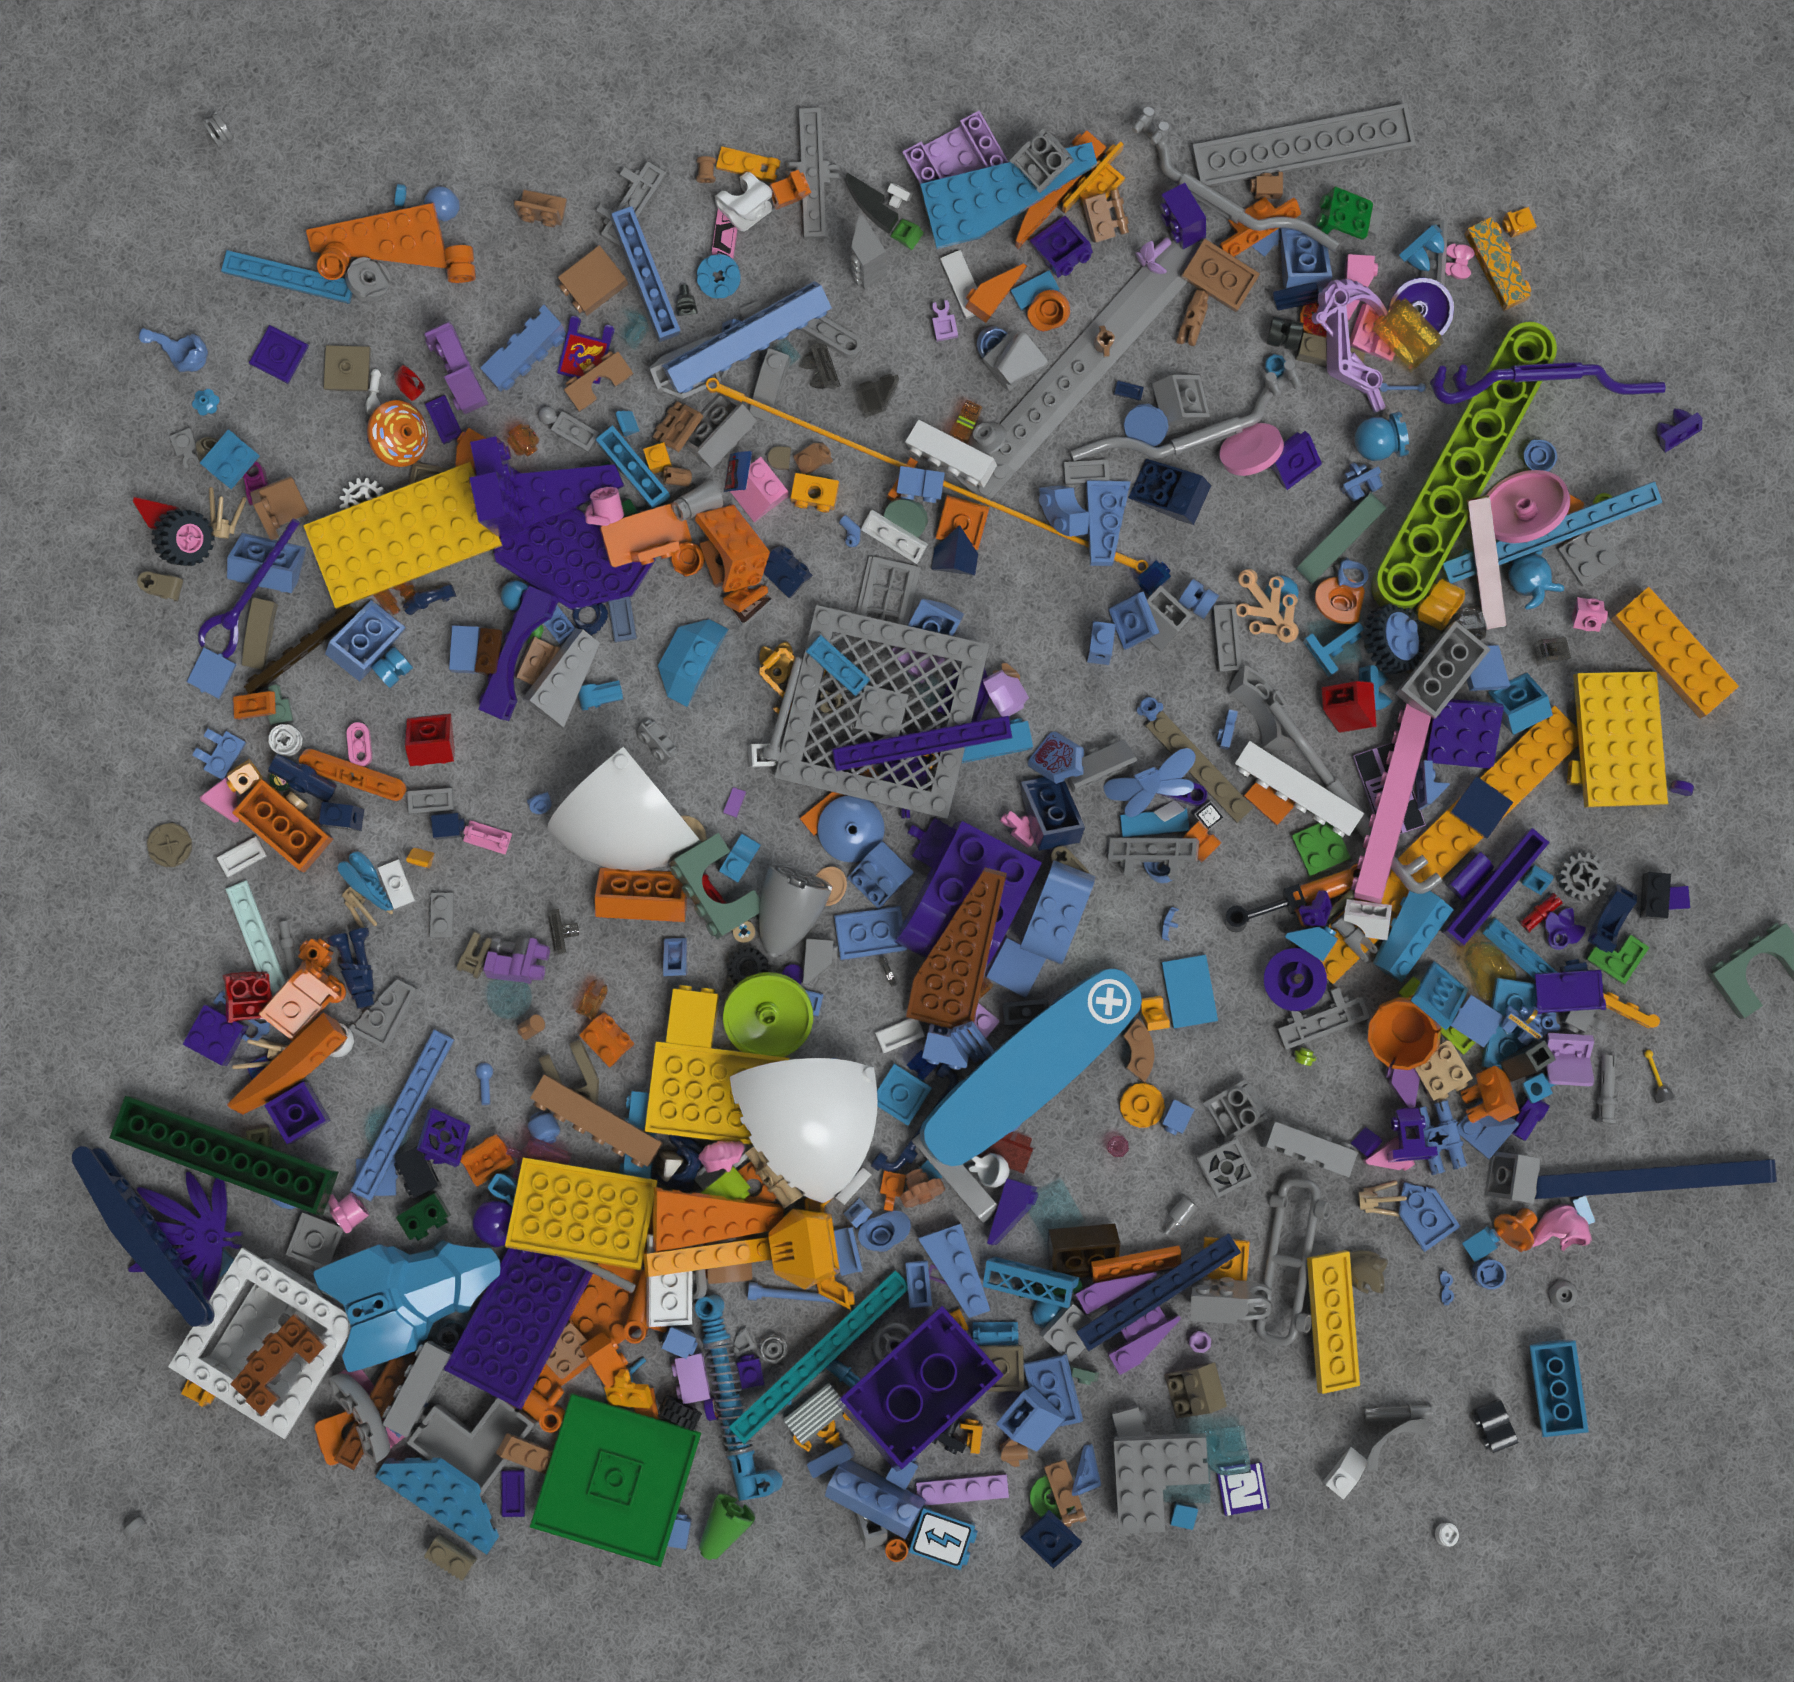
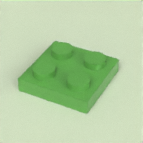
M1327 822L1324 825L1319 823L1291 836L1309 877L1351 859L1342 837L1333 832L1334 826Z

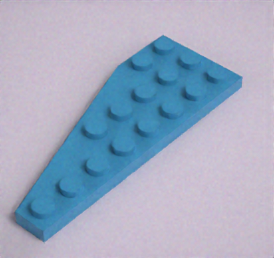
M1092 142L1065 148L1074 159V162L1063 170L1041 193L1036 190V187L1011 162L920 184L936 249L980 239L992 229L1001 226L1008 219L1017 216L1044 199L1045 196L1053 191H1057L1069 181L1078 178L1097 166Z

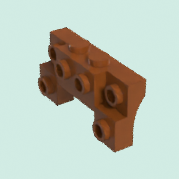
M293 1314L275 1334L271 1332L262 1341L264 1346L259 1351L254 1350L247 1357L246 1361L248 1363L230 1383L261 1416H264L268 1412L267 1410L280 1399L267 1385L270 1384L289 1361L298 1353L310 1364L328 1346L297 1314Z

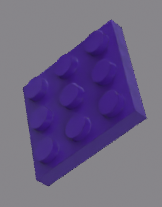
M1451 699L1437 718L1432 717L1426 761H1433L1436 764L1489 769L1494 767L1504 710L1503 704Z

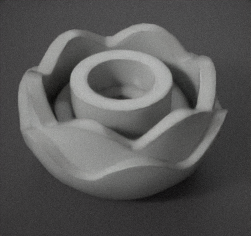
M1558 1281L1549 1290L1552 1305L1563 1310L1571 1308L1578 1299L1575 1286L1567 1281Z
M777 1335L767 1336L759 1345L760 1356L764 1361L771 1364L779 1363L787 1355L785 1340Z

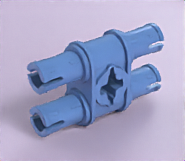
M1448 1100L1434 1104L1440 1121L1438 1126L1434 1127V1125H1431L1426 1106L1421 1107L1419 1110L1421 1112L1420 1115H1424L1426 1122L1425 1129H1423L1426 1147L1437 1146L1438 1156L1433 1159H1427L1431 1175L1445 1172L1439 1153L1442 1149L1449 1151L1453 1170L1467 1166L1461 1147L1464 1142L1461 1141L1456 1125L1458 1122L1452 1117ZM1437 1132L1440 1135H1448L1442 1140V1143L1439 1140H1431L1437 1135Z

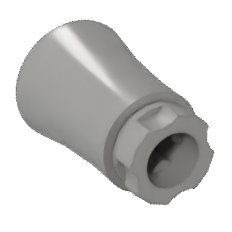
M707 480L699 487L672 503V510L679 521H684L696 517L698 513L722 508L723 498L717 485L712 480Z

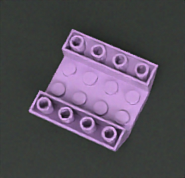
M980 111L960 120L958 128L932 142L923 145L921 141L902 152L919 184L1008 163Z

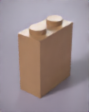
M600 245L558 277L561 283L558 286L565 296L570 295L574 300L572 305L579 313L583 311L586 316L628 285L627 279Z

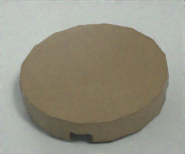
M174 823L157 826L150 833L147 840L149 856L156 864L164 867H176L183 864L189 858L192 851V839L189 832L182 826Z

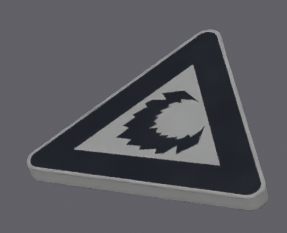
M762 597L740 613L730 607L728 608L742 626H746L772 603V598Z

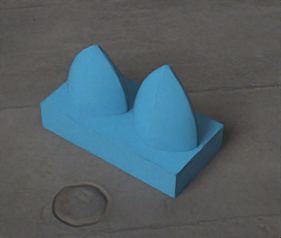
M1432 225L1400 253L1399 256L1404 262L1408 261L1417 269L1429 271L1430 262L1424 247L1435 253H1443L1444 240L1440 234L1442 230L1437 225Z
M1369 665L1359 668V681L1374 683L1375 710L1377 711L1389 706L1392 700L1386 694L1379 691V687L1387 682V676L1378 670L1375 665Z

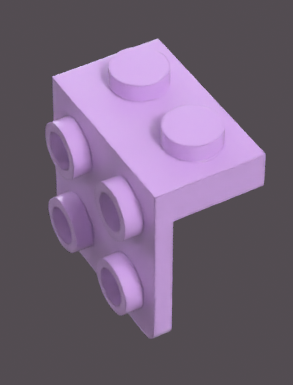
M1548 1033L1546 1044L1556 1059L1546 1066L1548 1082L1556 1085L1593 1086L1594 1076L1590 1060L1594 1045L1593 1035Z

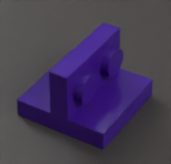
M1306 431L1301 434L1297 432L1284 442V448L1280 457L1270 466L1278 475L1281 484L1286 490L1322 465L1310 434Z

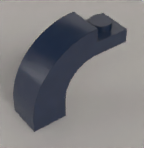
M1617 884L1597 916L1590 931L1588 942L1602 951L1612 953L1617 946V936L1620 928L1637 903V895Z

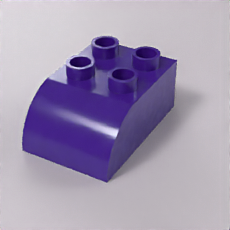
M964 821L955 822L894 942L927 958L985 867L1007 873L987 962L988 966L1042 862Z

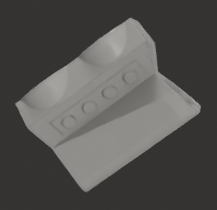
M1016 329L1010 334L1005 335L1002 341L994 349H990L983 358L986 366L1009 392L1025 377L1049 365L1048 360L1024 331L1017 332Z

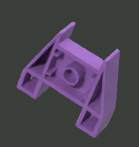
M447 321L424 333L427 338L425 341L430 352L435 351L437 356L440 355L444 362H448L444 365L449 375L444 378L454 395L452 400L456 409H461L464 414H467L489 404L464 353L452 323Z
M1149 1272L1091 1283L1082 1288L1080 1292L1075 1293L1086 1314L1105 1304L1110 1310L1147 1286L1146 1281L1154 1278L1157 1274L1156 1272ZM1160 1306L1121 1330L1127 1342L1107 1353L1118 1374L1121 1375L1139 1365L1180 1321V1316L1177 1314L1167 1320Z

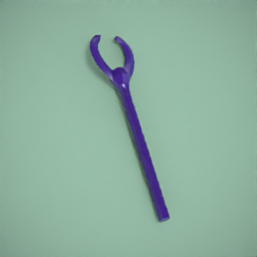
M292 518L233 609L225 614L216 615L208 619L201 626L198 633V642L201 647L205 645L204 639L207 632L212 627L221 624L224 628L230 630V641L226 650L219 654H223L224 658H229L234 653L238 644L240 613L299 526L300 522Z

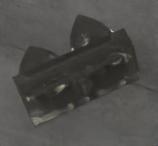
M816 343L810 346L811 351L803 357L799 364V367L804 369L818 368L819 371L813 376L810 386L817 389H834L841 386L827 345Z

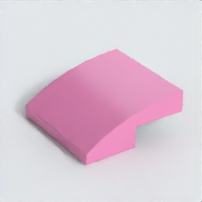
M1362 304L1350 337V346L1391 362L1400 337L1392 330L1388 315L1378 317L1376 311L1369 304Z

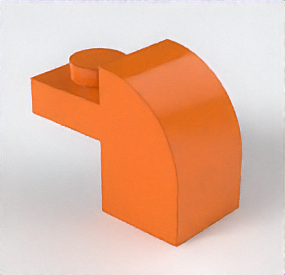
M799 170L790 172L786 179L772 183L769 186L773 191L771 199L776 210L793 204L811 194L804 173H800Z

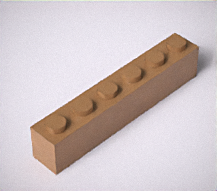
M543 1075L530 1097L535 1101L533 1103L534 1106L543 1111L548 1108L554 1112L553 1117L562 1122H565L567 1119L574 1123L572 1128L583 1134L585 1131L593 1135L591 1139L601 1145H604L605 1142L613 1146L611 1149L613 1152L622 1157L624 1154L632 1157L631 1162L641 1168L644 1165L647 1167L651 1165L663 1144L660 1140L548 1075Z

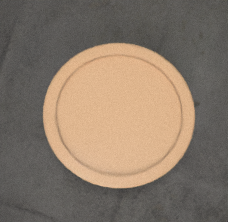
M833 866L823 868L816 876L832 886L830 897L826 903V906H831L839 902L844 896L847 881L844 873L839 868Z

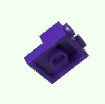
M1063 216L1030 240L1031 246L1044 259L1047 267L1057 278L1061 275H1069L1075 265L1079 262L1086 263L1093 253L1090 242L1066 216Z

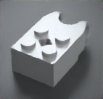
M1204 1276L1192 1284L1191 1321L1237 1324V1319H1262L1271 1313V1289L1265 1284L1239 1281L1230 1277L1211 1279L1208 1276ZM1257 1290H1264L1267 1293V1297L1256 1295L1255 1292ZM1267 1306L1266 1311L1262 1313L1254 1309V1307Z

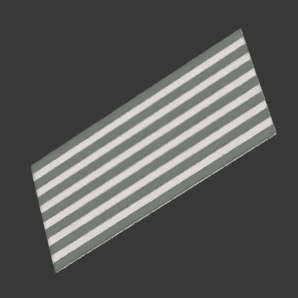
M828 1383L783 1421L803 1445L843 1413V1410L835 1403L841 1397L831 1384Z

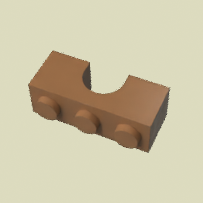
M612 351L601 358L603 361L598 366L590 365L583 371L585 375L577 379L575 376L565 383L567 387L564 389V392L578 412H581L597 400L591 387L595 379L599 377L607 378L616 387L634 374L619 352L615 354Z

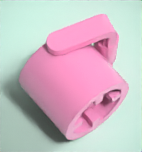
M604 487L591 493V503L584 513L587 524L608 526L610 523L617 522L624 517L617 488Z
M333 1194L330 1195L328 1203L331 1209L329 1211L345 1233L351 1232L355 1226L369 1216V1212L355 1194H348L340 1202L336 1200Z

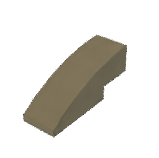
M252 598L244 640L242 666L264 670L278 607L275 602Z

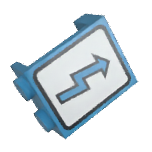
M923 1506L909 1547V1553L961 1570L962 1565H967L971 1552L967 1550L970 1543L974 1544L978 1530L974 1529L975 1523L970 1522L969 1524L934 1512L932 1508Z

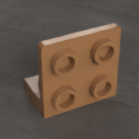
M524 190L521 201H514V207L518 216L525 222L534 223V220L542 221V224L545 226L555 227V225H562L567 199Z
M291 476L250 492L253 506L270 540L279 538L277 529L280 528V525L290 522L292 518L298 519L309 514L308 508Z
M571 1317L546 1362L560 1379H564L587 1360L580 1347L588 1342V1340L574 1326Z

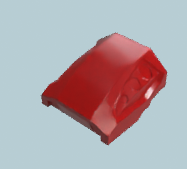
M251 971L223 975L227 1022L264 1019L259 1015V1012L272 998L269 973Z

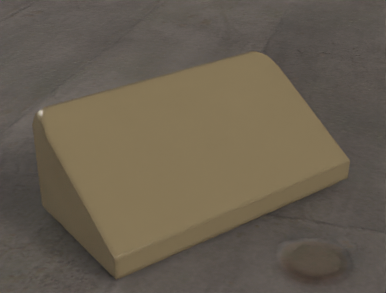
M659 1149L656 1154L654 1170L664 1181L668 1182L683 1162V1159L674 1150Z

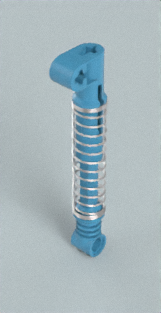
M711 1294L698 1299L695 1304V1311L701 1318V1321L704 1320L702 1326H705L703 1332H706V1334H704V1339L702 1340L703 1348L711 1350L705 1357L713 1358V1361L709 1362L707 1366L715 1368L709 1374L717 1377L711 1383L718 1384V1387L712 1392L720 1393V1396L716 1397L715 1401L719 1404L716 1409L721 1414L718 1418L723 1423L720 1425L721 1428H724L722 1436L726 1437L724 1445L728 1447L725 1453H727V1459L731 1461L739 1501L765 1497L778 1491L782 1487L783 1479L776 1470L770 1469L756 1472L753 1460L754 1446L750 1445L753 1442L748 1441L744 1445L729 1429V1426L744 1413L743 1409L746 1407L742 1406L741 1400L744 1398H740V1394H736V1392L742 1389H735L734 1384L740 1382V1380H733L732 1375L737 1374L738 1371L731 1372L730 1366L736 1365V1362L729 1363L728 1357H732L735 1354L727 1353V1348H731L733 1345H727L732 1340L726 1329L723 1330V1327H725V1324H722L724 1318L720 1317L723 1316L724 1301L719 1295ZM708 1302L712 1305V1312L707 1308ZM763 1481L770 1483L759 1488V1483Z

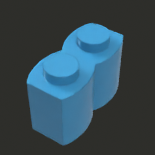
M498 1173L492 1179L488 1189L496 1197L507 1199L508 1203L513 1207L518 1183L511 1176Z

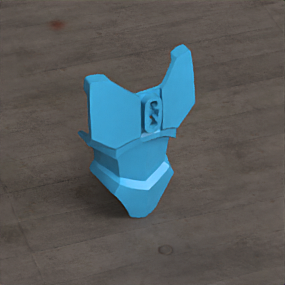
M441 1240L435 1245L434 1249L410 1255L394 1246L386 1247L379 1244L314 1271L313 1275L318 1288L344 1305L351 1325L349 1339L342 1355L346 1370L348 1372L361 1370L417 1351L420 1344L427 1339L434 1322L454 1312L468 1313L476 1298L500 1275V1260L491 1248L465 1247ZM377 1300L383 1301L384 1305L381 1309L375 1307ZM355 1308L362 1309L363 1311L359 1317L353 1315Z

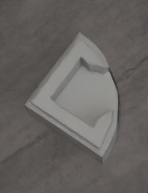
M745 1327L739 1332L734 1342L736 1358L756 1348L752 1337Z

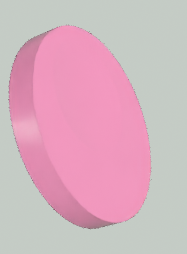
M1257 423L1242 429V433L1228 437L1220 449V459L1224 468L1231 474L1247 476L1259 473L1274 464L1283 451L1284 442L1276 427L1266 423Z

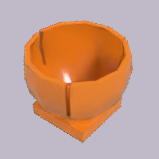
M1414 994L1408 998L1398 997L1382 1003L1369 1019L1368 1042L1375 1057L1388 1067L1395 1060L1392 1066L1393 1069L1411 1070L1427 1063L1440 1045L1441 1026L1411 1001Z

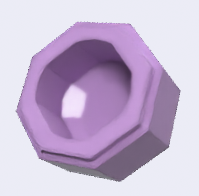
M1196 1330L1189 1337V1346L1194 1352L1204 1353L1211 1347V1338L1205 1331Z

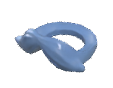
M1348 557L1340 562L1338 570L1339 586L1346 585L1351 588H1358L1367 582L1369 573L1363 564L1351 561ZM1343 568L1360 570L1363 573L1364 579L1358 583L1351 582L1344 575Z

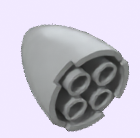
M772 863L771 867L768 868L763 883L759 909V928L762 946L766 950V954L772 957L784 955L806 936L820 917L832 890V886L825 880L815 875L810 876L804 872L797 871L798 869L792 866Z

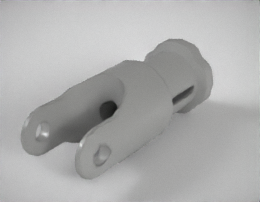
M1344 914L1331 924V927L1339 931L1344 937V942L1363 962H1367L1368 957L1362 951L1360 943L1365 945L1372 953L1377 952L1376 946L1368 937H1365V934L1359 927L1344 921Z

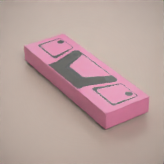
M719 209L717 211L711 255L724 254L734 259L738 229Z

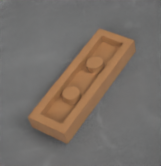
M507 1433L496 1454L504 1459L546 1474L553 1450Z

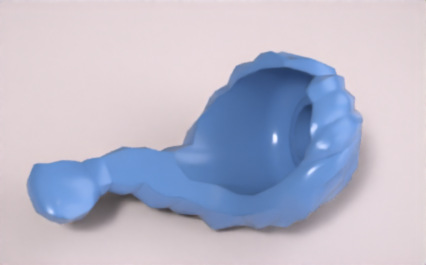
M144 328L140 330L139 340L143 343L156 341L161 345L162 350L167 352L171 363L179 372H195L200 370L206 363L208 350L200 336L191 334L175 341L163 333L152 332Z

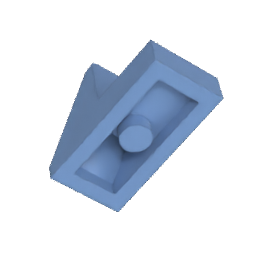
M1424 760L1419 764L1417 770L1418 810H1422L1430 805L1450 785V783L1434 782L1435 769L1433 768V761Z
M687 938L664 939L663 976L687 975Z

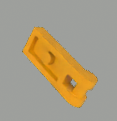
M721 146L716 169L739 175L750 172L759 180L775 183L777 178L775 174L776 169L779 168L781 161L776 158H767ZM762 165L768 166L767 172L761 171Z
M1610 992L1603 993L1606 1008L1646 1028H1654L1660 1024V1018L1657 1015H1646L1638 1011L1639 1007L1630 1002L1624 1004L1618 1001L1619 997Z

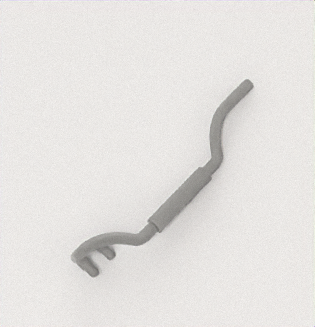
M1291 360L1284 363V373L1278 378L1273 372L1266 374L1265 389L1259 396L1251 415L1240 419L1234 417L1170 440V444L1158 448L1129 437H1110L1070 451L1071 458L1074 462L1108 449L1128 448L1141 452L1150 458L1158 459L1172 454L1177 456L1242 433V429L1260 422L1272 396L1279 397L1281 395V388L1290 382L1294 389L1299 390L1302 388L1295 363Z

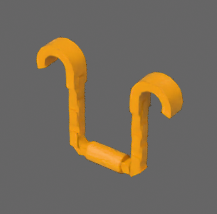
M778 648V651H774L762 663L763 666L759 667V675L784 698L785 692L765 674V670H769L779 660L781 654H785L794 663L795 656L787 648ZM778 707L772 708L774 712L779 714L780 709Z

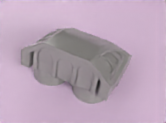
M1042 129L1009 161L1041 193L1063 170L1074 162V159L1046 129Z
M1245 1079L1203 1103L1210 1110L1225 1137L1223 1138L1225 1142L1246 1132L1268 1118L1265 1107L1256 1091Z

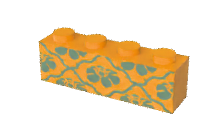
M1492 217L1469 227L1464 235L1474 250L1475 256L1503 311L1528 300L1531 296V287L1527 280H1523L1520 274V265L1517 261L1513 260L1508 242H1504L1500 234L1502 232L1497 222L1494 223Z

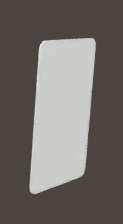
M1172 801L1154 811V813L1165 822L1185 811V809L1176 801Z

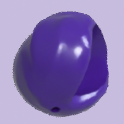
M500 1201L482 1203L476 1210L472 1220L475 1234L489 1246H504L513 1207L506 1202Z

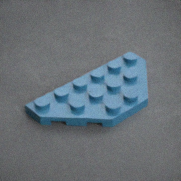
M387 1458L381 1466L376 1478L448 1527L458 1536L471 1543L478 1550H481L486 1555L489 1553L499 1534L497 1529H493L490 1519L492 1517L487 1504L481 1500L479 1495L481 1489L478 1483L442 1458H432V1460L423 1461L422 1458H406L404 1461Z

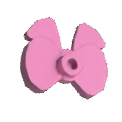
M1456 244L1448 246L1446 255L1454 258L1455 263H1446L1445 274L1460 280L1467 279L1471 275V271L1467 266L1468 260L1474 256V250L1467 245L1456 246Z

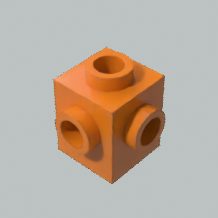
M311 938L310 941L306 940L299 949L301 953L298 957L303 960L301 964L306 959L310 962L314 960L325 969L333 959L331 956L334 952L329 949L330 945L323 939L319 938L317 941ZM314 950H316L317 956L315 958H312L310 955Z

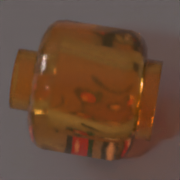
M520 423L508 432L507 443L517 456L525 454L528 457L538 450L536 445L540 442V439L530 425Z

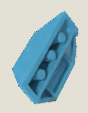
M710 619L678 627L658 664L668 698L688 707L729 629Z

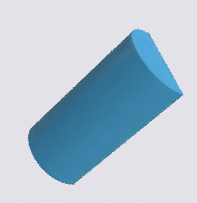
M1555 1340L1529 1345L1542 1437L1589 1432L1576 1341Z

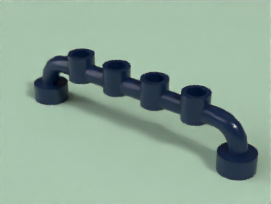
M945 1063L940 1065L935 1074L942 1079L947 1076L950 1084L934 1108L959 1083L957 1074ZM921 1126L895 1162H887L888 1156L880 1151L870 1166L876 1171L883 1169L894 1172L904 1166L906 1162L911 1164L918 1154L915 1151L916 1146L912 1140L920 1134Z

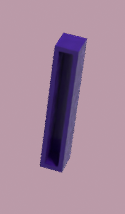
M1533 828L1527 830L1442 933L1459 947L1464 946L1550 842Z

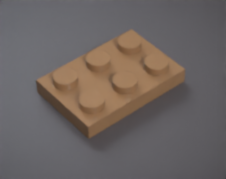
M1204 239L1181 278L1237 312L1260 273Z

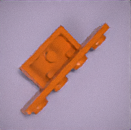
M1264 197L1246 208L1245 213L1257 220L1272 217L1297 218L1301 215V210L1295 198L1275 208ZM1229 219L1228 222L1236 234L1222 242L1220 246L1222 250L1235 257L1279 228L1255 231L1240 222L1236 224Z

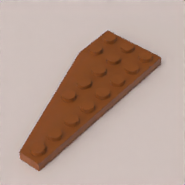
M986 867L983 869L916 973L907 1009V1018L949 1029L971 1021L974 1023L1007 873Z

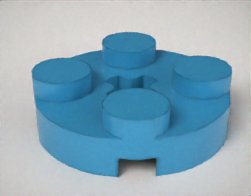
M711 255L699 265L697 283L701 290L709 297L716 299L726 298L735 293L741 283L739 266L733 258L727 255ZM721 270L725 280H720L717 283L713 274Z

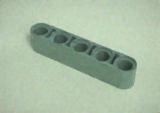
M1370 493L1296 570L1313 584L1387 507Z

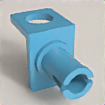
M1543 1073L1526 1079V1082L1522 1083V1087L1532 1104L1553 1094L1551 1087L1556 1085L1550 1084L1547 1075L1544 1076Z

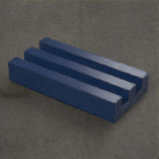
M1317 282L1273 292L1278 311L1318 302L1319 289Z

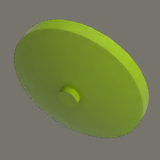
M771 972L754 974L740 981L729 993L723 1009L724 1028L730 1041L742 1052L784 1057L796 1051L808 1038L813 1025L812 1003L805 989L792 978Z

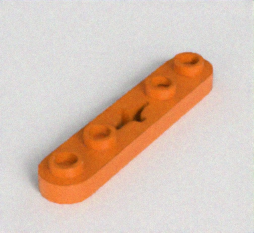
M306 749L299 758V764L310 766L316 771L317 775L389 800L399 801L406 793L405 784L397 778L313 749Z

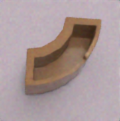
M1135 1019L1122 1036L1130 1050L1126 1069L1140 1081L1145 1082L1154 1063V1045L1147 1028L1139 1019Z

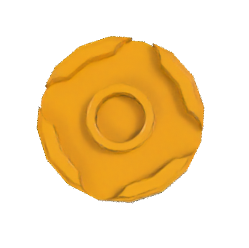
M1146 1083L1135 1084L1129 1087L1122 1094L1120 1100V1111L1123 1118L1130 1125L1138 1128L1150 1127L1156 1124L1163 1116L1165 1110L1161 1092L1154 1086Z

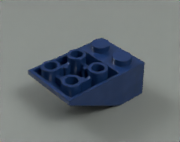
M1146 459L1128 498L1178 521L1194 525L1212 485L1202 475Z

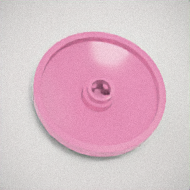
M1529 470L1511 475L1496 484L1487 494L1490 496L1495 539L1506 543L1529 542L1548 534L1563 521L1570 507V495L1564 481L1559 476L1542 470Z

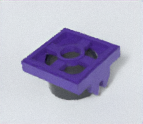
M430 1108L419 1136L416 1150L425 1154V1160H434L433 1164L447 1163L457 1167L460 1164L471 1125L439 1110Z

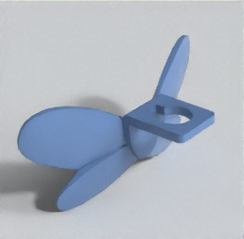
M1189 748L1181 749L1170 756L1159 770L1152 767L1134 775L1135 778H1116L1108 781L1103 787L1107 798L1111 800L1129 801L1125 807V814L1128 817L1139 815L1151 803L1156 793L1178 796L1190 793L1194 789L1192 781L1181 778L1193 766L1196 757L1195 753Z

